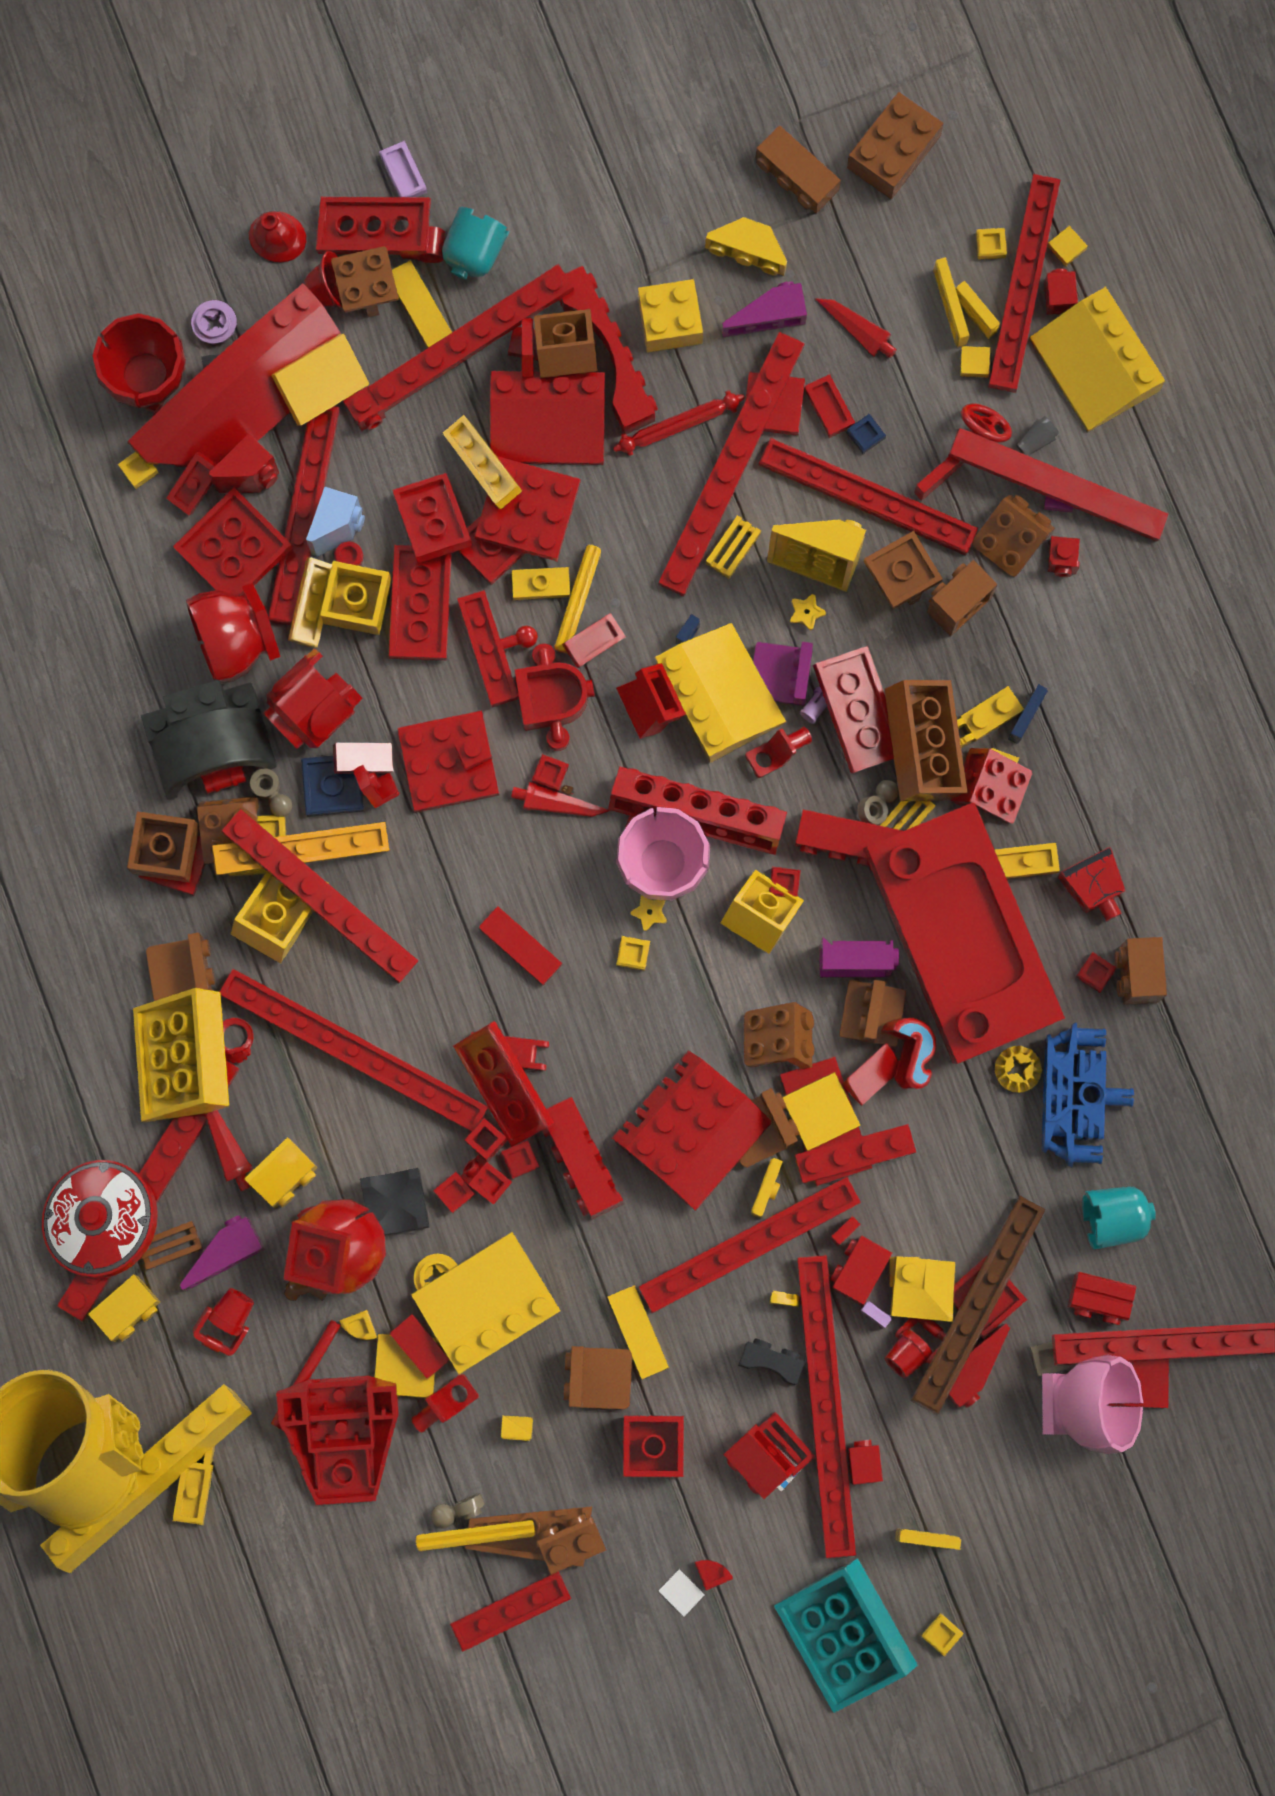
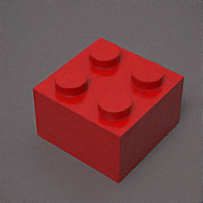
M624 1416L623 1477H684V1416Z

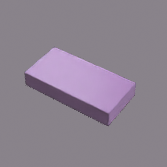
M405 141L379 151V155L399 197H418L428 193Z

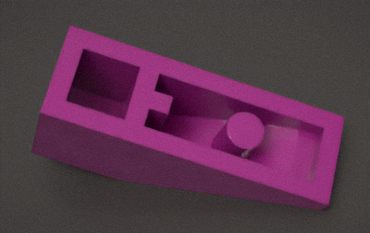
M788 281L773 287L722 323V337L805 325L807 312L802 284H794V282Z
M237 1215L224 1222L225 1228L219 1230L181 1282L182 1290L188 1291L265 1250L248 1217L241 1219L240 1215Z

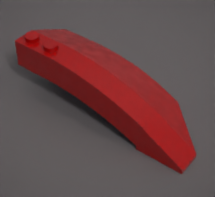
M304 283L301 284L198 373L140 428L127 443L146 464L158 465L163 463L173 464L177 467H187L195 453L199 451L218 464L248 434L259 441L290 413L271 375L341 334L323 304Z

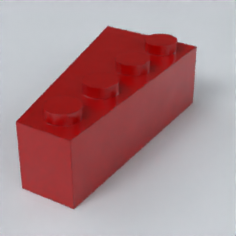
M570 1097L547 1108L554 1124L543 1129L542 1132L545 1137L551 1135L555 1146L551 1147L552 1153L557 1163L563 1161L568 1170L563 1175L571 1190L576 1188L581 1197L576 1202L583 1216L589 1214L591 1220L622 1206L623 1199L615 1188L613 1179L604 1165L593 1139L589 1135L588 1128L573 1098Z

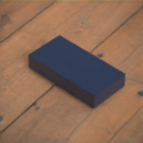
M1038 684L1008 740L1016 744L1020 742L1047 694V688Z

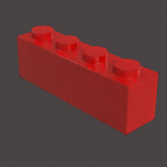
M803 809L795 846L801 847L800 852L817 855V851L829 853L828 858L845 861L846 857L857 859L856 864L870 867L863 848L903 832V830Z

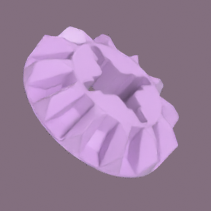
M211 300L202 303L196 308L192 315L191 325L194 334L202 342L215 345L220 342L225 343L231 335H234L237 321L233 309L228 304L218 300ZM220 316L219 323L223 328L214 327L210 329V324L206 318L208 320H215Z

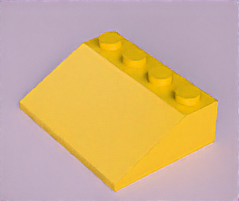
M1106 287L1081 300L1029 338L1088 432L1160 392L1165 382L1164 377Z
M841 520L773 525L767 562L847 592L859 561L866 530L862 528L861 524L853 520H845V522Z
M732 623L680 643L655 657L656 664H663L686 713L685 718L710 763L786 723Z
M193 988L133 1008L141 1122L209 1113L229 1107L220 992Z
M510 1232L411 1294L458 1374H461L561 1311L513 1232Z

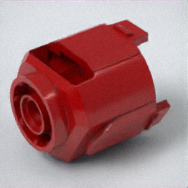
M315 648L274 684L272 690L267 694L266 703L270 707L263 712L267 719L296 749L303 743L309 748L320 747L355 713L353 708L363 699L337 672L326 680L313 667L323 657Z

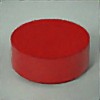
M346 541L341 543L335 550V561L356 566L362 565L364 555L357 543Z

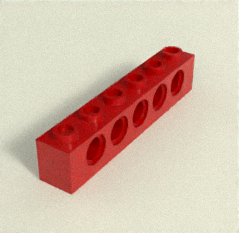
M619 766L608 810L633 817L651 808L654 810L653 814L655 817L656 807L679 809L696 820L707 837L776 855L787 815L786 811L779 810L774 806L760 805L748 799H738L724 795L719 791L701 789L689 783L683 784L668 780L663 776H654L634 768H624Z

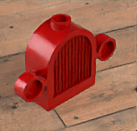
M542 643L537 645L532 653L536 666L514 669L524 730L529 731L550 727L551 729L546 736L547 744L552 750L562 751L567 748L570 742L569 733L562 725L577 720L583 714L588 698L595 697L592 680L586 681L583 674L574 666L567 663H554L555 651L553 647Z

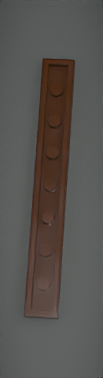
M1022 1196L1018 1197L911 1402L935 1415L939 1414L1046 1209Z

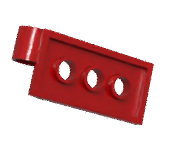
M321 197L316 251L318 254H324L326 251H331L335 254H353L385 246L388 255H401L403 259H418L426 263H440L444 260L442 248L446 238V231L438 227L429 226L430 197ZM345 220L354 221V225L349 231L340 230V226ZM401 220L408 221L406 230L402 232L395 231L397 222ZM371 221H381V226L377 231L370 232L367 230L368 224Z

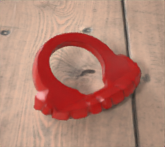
M229 1018L223 1021V1033L228 1027L238 1025L246 1030L247 1040L242 1046L233 1049L225 1046L226 1061L229 1060L232 1063H242L243 1060H247V1057L251 1055L250 1048L253 1044L254 1033L252 1027L245 1020Z

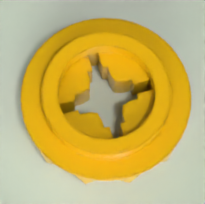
M1021 1045L1004 1050L998 1056L995 1063V1075L998 1082L1005 1089L1016 1093L1032 1089L1039 1082L1042 1073L1040 1058L1037 1057L1032 1049ZM1013 1057L1019 1064L1029 1063V1066L1023 1071L1025 1080L1018 1073L1007 1074L1014 1067Z
M444 1254L426 1256L418 1263L414 1272L416 1289L419 1290L430 1283V1281L425 1282V1280L433 1276V1265L436 1266L440 1273H446L456 1267L457 1263Z

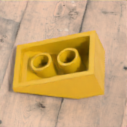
M266 872L234 919L231 935L281 964L296 942L313 910L271 874Z

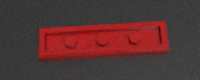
M558 1571L451 1623L450 1626L462 1652L572 1598Z

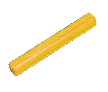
M586 546L555 643V650L558 652L567 653L562 644L575 636L601 554V549L597 546Z
M529 1520L420 1534L416 1536V1547L418 1551L527 1538L535 1535L533 1521Z

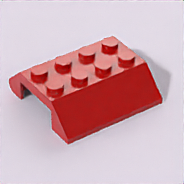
M688 1050L680 1059L686 1065V1068L679 1063L673 1067L675 1072L681 1077L680 1080L675 1083L670 1078L665 1077L661 1082L667 1089L665 1090L658 1085L643 1101L642 1105L648 1111L646 1112L640 1107L636 1109L637 1117L643 1121L638 1128L633 1123L626 1121L623 1127L629 1133L626 1134L619 1129L611 1139L629 1155L632 1154L667 1184L679 1198L696 1211L773 1122L744 1093L707 1062Z

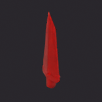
M815 298L873 357L879 351L889 358L896 353L897 349L887 342L891 336V333L887 330L880 328L835 300Z
M529 782L527 790L513 787L511 798L525 801L523 809L589 817L611 811Z
M215 1110L205 1113L226 1182L235 1178L240 1191L250 1188L251 1185L244 1178L247 1177V1172L253 1170L251 1163L248 1162L219 1111Z

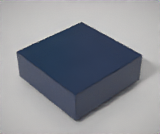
M870 414L846 430L847 435L862 454L886 438L885 433Z
M693 614L690 615L676 636V645L693 639L700 628V619Z

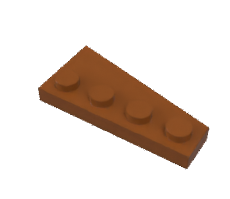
M593 1506L469 1519L468 1528L531 1520L534 1523L535 1535L527 1538L465 1545V1549L545 1561L540 1547H537L536 1541L541 1539L539 1533L554 1526H557L559 1531L569 1527L568 1520L585 1514L588 1519L591 1517ZM585 1560L574 1564V1566L584 1567Z

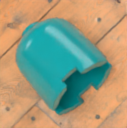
M462 206L458 208L443 244L442 254L446 264L453 268L451 273L466 280L468 276L483 277L489 273L510 232L506 230L507 227L492 217L484 215V218L481 219L472 215L473 209Z
M1119 1187L1085 1191L1086 1195L1082 1197L1083 1220L1090 1221L1092 1233H1088L1087 1238L1093 1250L1143 1240L1148 1235L1151 1228V1220L1156 1218L1155 1207L1152 1202L1148 1203L1146 1196L1140 1189L1136 1187Z

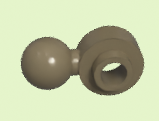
M270 769L257 770L250 779V787L253 793L261 799L270 800L269 808L275 816H287L292 810V801L287 795L279 794L280 781L278 776ZM269 781L271 786L268 789H262L260 787L261 783Z
M891 780L881 781L876 787V796L866 797L860 801L858 816L862 822L878 825L886 820L888 815L886 803L893 802L899 793L895 782Z
M481 1493L467 1497L453 1506L447 1504L437 1505L431 1514L432 1522L439 1528H447L453 1524L455 1517L464 1516L465 1520L481 1514L480 1508L485 1505Z

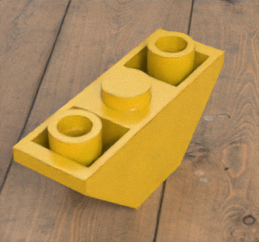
M743 217L707 233L705 248L709 249V252L719 257L726 255L735 258L736 262L744 266L754 265L760 267L762 271L769 275L775 276L780 274L784 276L787 260L770 226Z

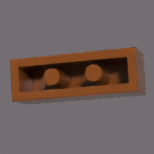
M780 125L756 148L757 165L764 172H771L784 190H791L805 209L809 210L811 208L817 214L839 191L841 180Z

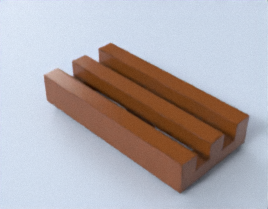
M193 1221L154 1235L151 1244L186 1230H190L191 1233L147 1250L142 1256L146 1270L203 1249ZM191 1240L194 1241L195 1245L154 1261L150 1260L152 1255Z

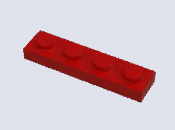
M909 1124L795 1154L794 1156L802 1184L915 1154L916 1149Z

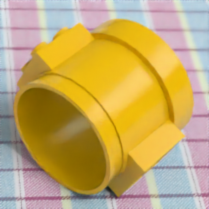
M37 1370L13 1378L0 1388V1505L9 1512L30 1507L51 1523L64 1528H83L102 1521L122 1504L131 1490L136 1472L142 1471L141 1459L143 1458V1450L138 1439L140 1421L137 1415L109 1394L94 1398L89 1391L71 1377L57 1371ZM86 1422L84 1439L70 1465L54 1480L36 1488L38 1467L50 1444L67 1429Z

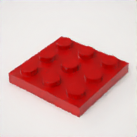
M498 456L499 461L521 488L522 492L502 509L487 494L475 533V539L558 562L581 479Z
M235 487L173 546L215 590L238 596L244 595L242 586L253 583L255 586L294 548Z
M482 710L398 728L415 813L499 796L492 759L466 771L454 746V742L480 731L490 751Z

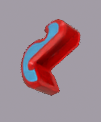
M914 1018L893 1019L885 1023L881 1032L905 1040L895 1074L897 1084L902 1089L924 1088L928 1085L932 1076V1071L925 1069L924 1065L934 1056L936 1051V1037L932 1029L921 1020Z

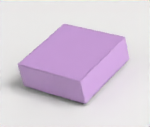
M870 1301L866 1302L860 1310L862 1314L883 1329L891 1321L889 1315Z

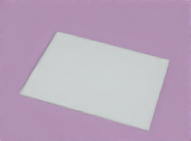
M680 1570L659 1590L683 1616L705 1595Z

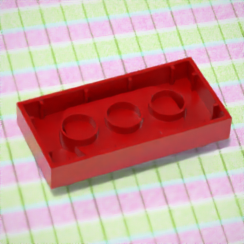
M975 802L863 848L953 1064L961 1063L1065 1019Z

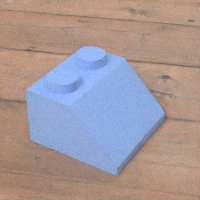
M324 487L306 539L313 556L318 557L338 547L341 543L352 540L356 531H361L365 516L362 515V507H360L357 496Z

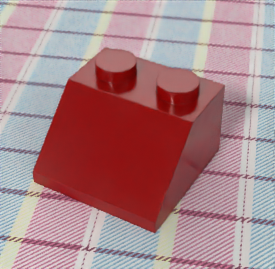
M248 434L208 474L215 490L219 493H228L233 487L240 493H260L264 488L269 489L278 479L279 470L274 457L254 437Z

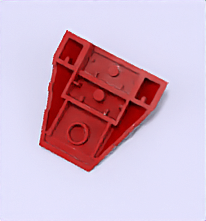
M372 1376L310 1379L277 1391L279 1424L288 1438L291 1451L297 1458L301 1467V1473L315 1504L376 1501L399 1414L397 1384Z

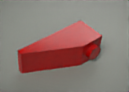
M1007 1323L1003 1324L972 1349L948 1395L956 1408L964 1405L967 1409L980 1399L977 1393L983 1389L1010 1330Z

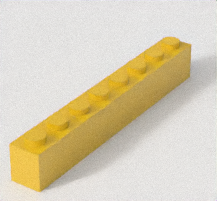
M223 1384L143 1454L141 1459L142 1471L136 1472L130 1492L112 1514L91 1526L76 1529L60 1527L40 1546L58 1569L70 1574L174 1483L181 1473L186 1469L188 1470V1467L194 1462L199 1461L209 1449L216 1446L249 1417L252 1412L235 1391Z

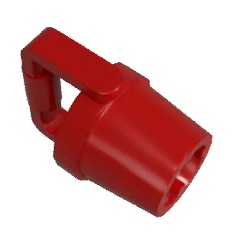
M229 1288L214 1308L208 1306L205 1308L192 1330L195 1339L201 1341L203 1346L217 1353L220 1351L228 1356L233 1355L249 1330L244 1324L254 1305V1301L239 1290ZM207 1319L219 1329L236 1336L230 1347L210 1335H204L200 1332Z
M910 1318L896 1332L895 1337L898 1338V1341L884 1359L888 1366L900 1377L906 1379L924 1363L930 1364L938 1348L932 1352L928 1344L910 1329L919 1322L935 1338L943 1341L946 1333L933 1320Z

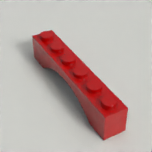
M583 266L565 273L574 287V291L558 301L564 312L586 309L591 311L593 332L601 339L608 350L615 368L616 390L612 406L613 413L623 433L627 435L655 422V411L658 410L656 402L652 395H646L643 389L646 386L645 380L639 370L635 372L631 364L634 361L628 346H622L619 340L622 337L617 323L615 321L611 323L607 316V313L610 312L604 297L599 298L595 291L598 286L593 274H587Z

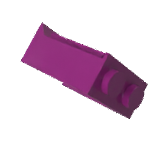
M822 937L819 945L820 978H889L893 970H896V966L899 965V949L893 948V940H890L888 945H886V941H832V944H830Z

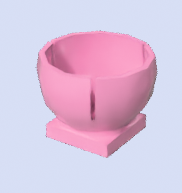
M656 807V816L654 817V810L651 808L633 817L618 838L616 863L625 883L629 885L628 887L647 899L673 901L694 891L707 874L710 844L700 824L681 810Z
M1104 1355L1089 1358L1078 1363L1067 1374L1042 1373L1043 1434L1069 1435L1082 1447L1105 1454L1120 1453L1134 1445L1141 1429L1143 1407L1109 1406L1110 1403H1143L1140 1380L1130 1362L1122 1357Z

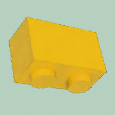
M133 1274L89 1313V1316L111 1341L116 1342L120 1339L123 1342L135 1332L134 1325L141 1319L146 1322L158 1312L156 1306L161 1302L141 1278Z

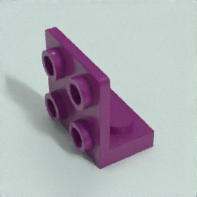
M763 642L756 643L753 663L775 702L805 706L813 643L802 642L801 648Z

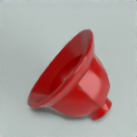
M270 211L261 214L254 220L249 230V241L254 251L259 256L272 262L281 263L296 259L304 251L307 242L306 233L301 223L295 217L284 212Z
M326 251L320 264L308 273L304 283L324 307L338 306L343 308L332 265V259L336 258L337 255L331 251Z

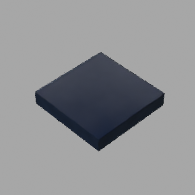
M333 756L301 759L307 817L364 811L363 793L355 775L334 774Z

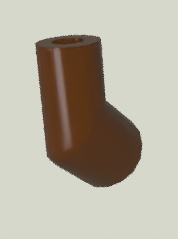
M290 1281L286 1284L284 1291L285 1297L290 1301H296L301 1295L307 1293L321 1301L327 1296V1294H323L312 1287Z

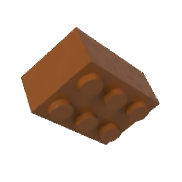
M898 91L849 154L847 169L892 200L941 137L944 123Z

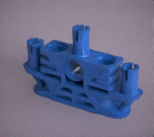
M1077 1022L1071 1024L1070 1029L1059 1033V1035L1053 1038L1050 1034L1046 1035L1044 1047L1042 1151L1044 1153L1047 1150L1054 1152L1056 1156L1065 1160L1067 1166L1071 1168L1073 1167V1162L1102 1164L1103 1155H1091L1103 1153L1102 1145H1074V1140L1082 1138L1087 1141L1095 1138V1141L1103 1140L1105 1105L1133 1107L1134 1098H1122L1134 1096L1133 1088H1106V1051H1100L1096 1054V1051L1090 1050L1088 1053H1085V1050H1077V1045L1105 1047L1106 1038L1104 1036H1106V1029L1077 1028ZM1067 1043L1066 1052H1056L1054 1046ZM1074 1057H1076V1077H1073ZM1073 1085H1081L1075 1094V1100L1078 1105H1073ZM1090 1088L1096 1092L1097 1100L1095 1103H1089L1084 1099V1089ZM1072 1112H1074V1133H1072ZM1052 1136L1063 1137L1064 1146L1052 1142Z

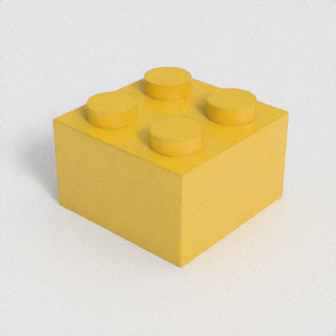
M694 279L638 288V302L647 352L703 344V328Z
M333 561L320 615L323 624L380 635L392 582L389 572Z

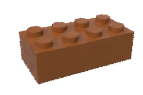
M902 680L885 688L900 801H948L967 793L951 680Z

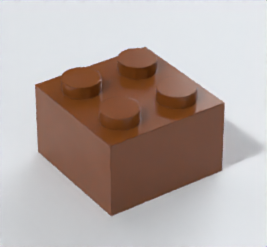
M590 309L534 316L541 378L597 371Z
M974 560L967 566L965 563H962L952 573L953 578L947 585L942 582L932 591V597L928 601L930 605L927 613L950 637L992 599L998 585Z
M137 811L127 869L133 875L190 883L199 825L194 819Z
M1163 937L1126 939L1119 946V951H1115L1116 969L1120 968L1121 980H1117L1118 997L1123 998V1005L1160 1002L1167 996Z

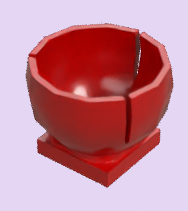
M140 313L117 318L100 332L101 337L98 336L92 358L98 383L119 403L136 408H145L156 414L166 399L179 388L186 369V359L181 339L159 318Z
M253 583L242 586L244 593L242 596L215 590L198 593L186 600V606L198 641H203L200 648L213 680H219L221 685L231 683L249 673L261 654H266L270 661L281 657L266 608Z
M351 1199L324 1200L305 1212L298 1220L293 1221L283 1280L312 1287L323 1294L353 1293L377 1276L386 1256L384 1230L373 1212L367 1213L370 1209ZM364 1213H367L366 1215L360 1217L359 1219H356V1218L359 1217L360 1215H362V1214H364Z

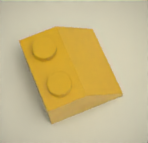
M755 870L731 903L720 923L754 944L757 948L770 954L804 900L800 897L792 896L786 892L789 890L777 883L775 885L770 878ZM772 886L775 890L785 894V897L775 896L769 892V888Z
M287 1137L244 1179L272 1207L276 1208L280 1205L283 1208L294 1198L295 1195L292 1192L300 1184L305 1187L315 1178L316 1174L314 1171L318 1167Z

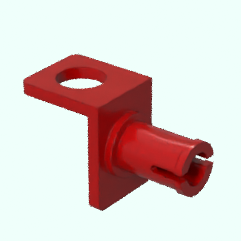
M801 727L789 735L781 728L768 742L748 751L745 754V758L756 776L761 778L785 766L796 754L797 749L812 742L811 734L805 727ZM759 753L767 754L771 760L770 766L766 768L759 766L756 762V755Z
M460 1374L439 1391L428 1396L425 1400L429 1405L417 1415H414L411 1421L415 1428L423 1433L438 1420L444 1423L478 1399L479 1394L466 1376ZM456 1385H461L467 1390V1398L463 1402L456 1401L452 1396V1390Z

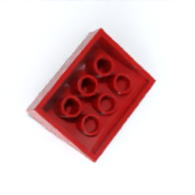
M491 371L490 449L497 458L499 456L524 464L604 465L605 372L575 373L541 378L540 372H533V377H522V371Z

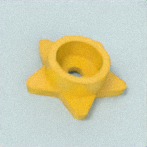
M814 594L805 600L795 598L791 600L795 610L790 619L791 623H801L812 631L816 619L826 615V611L816 605V596ZM808 609L810 613L805 614L804 610Z
M641 895L640 906L632 910L630 914L641 919L643 930L647 931L654 923L667 922L662 912L666 900H652ZM648 909H651V910H652V914H651V915H649V914L647 913V910H648Z

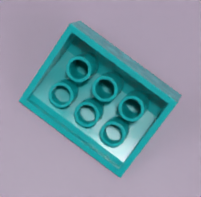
M858 1558L774 1605L833 1713L907 1676L918 1666Z

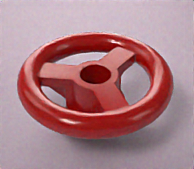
M975 403L967 404L962 408L961 418L969 428V432L1000 443L1006 442L1011 438L1012 429L1010 424L995 410ZM974 412H978V413L984 414V415H986V416H980V415H978V414H976V413H974ZM996 424L1001 426L1003 434L997 433L994 428Z

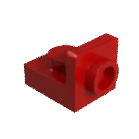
M368 386L343 400L361 432L367 428L372 430L378 427L383 422L382 419L386 418L384 409L378 404Z
M1051 536L1048 572H1054V575L1058 577L1076 575L1080 565L1078 561L1079 538Z
M363 764L353 769L361 791L374 808L399 796L400 793L390 773H386L378 778L375 772L369 773Z
M480 1155L467 1162L461 1178L493 1205L512 1183L510 1179Z

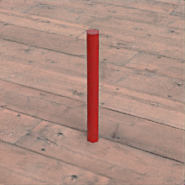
M332 1319L330 1320L293 1385L310 1380L341 1327L339 1323ZM277 1411L271 1424L281 1429Z

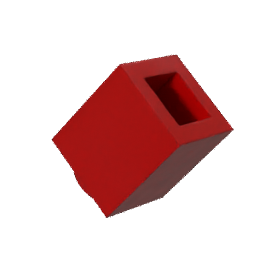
M1060 268L1047 273L1044 280L1046 315L1063 314L1078 303L1075 271Z
M485 1118L465 1139V1142L487 1162L508 1141Z
M871 1440L854 1441V1447L847 1448L851 1484L882 1482L879 1445H872Z

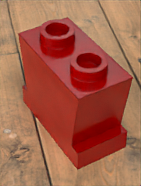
M662 663L640 669L635 673L637 679L616 687L640 739L661 733L670 722L679 720L686 715Z

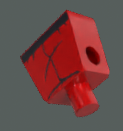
M1110 847L1061 871L1058 875L1061 883L1085 913L1099 907L1106 922L1122 914L1114 899L1120 897L1125 892V887Z

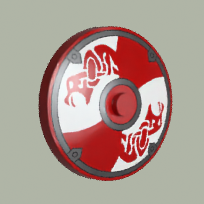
M96 1160L83 1163L71 1169L60 1178L48 1195L42 1214V1233L46 1247L58 1264L79 1276L101 1279L118 1275L137 1263L149 1248L157 1226L156 1200L146 1180L130 1167L110 1160Z

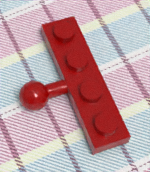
M485 590L457 598L491 707L519 699L504 650L518 645L522 648L534 646L538 639L536 630L531 626L524 625L518 628L514 635L500 639Z

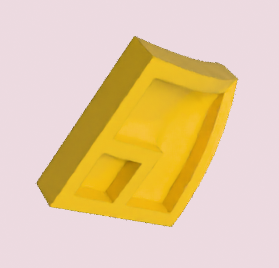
M895 1256L890 1316L953 1322L955 1262Z

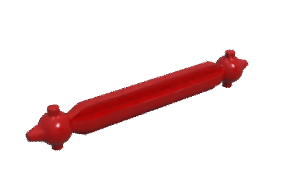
M727 390L723 400H711L641 429L632 437L627 436L626 433L621 434L619 443L613 449L615 452L622 451L631 456L635 446L644 447L715 418L726 409L731 410L732 413L737 412L736 408L745 397L743 394L736 395Z

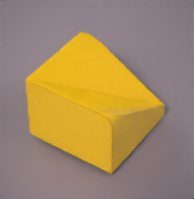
M502 1416L501 1437L503 1439L526 1441L532 1439L533 1419L531 1417Z

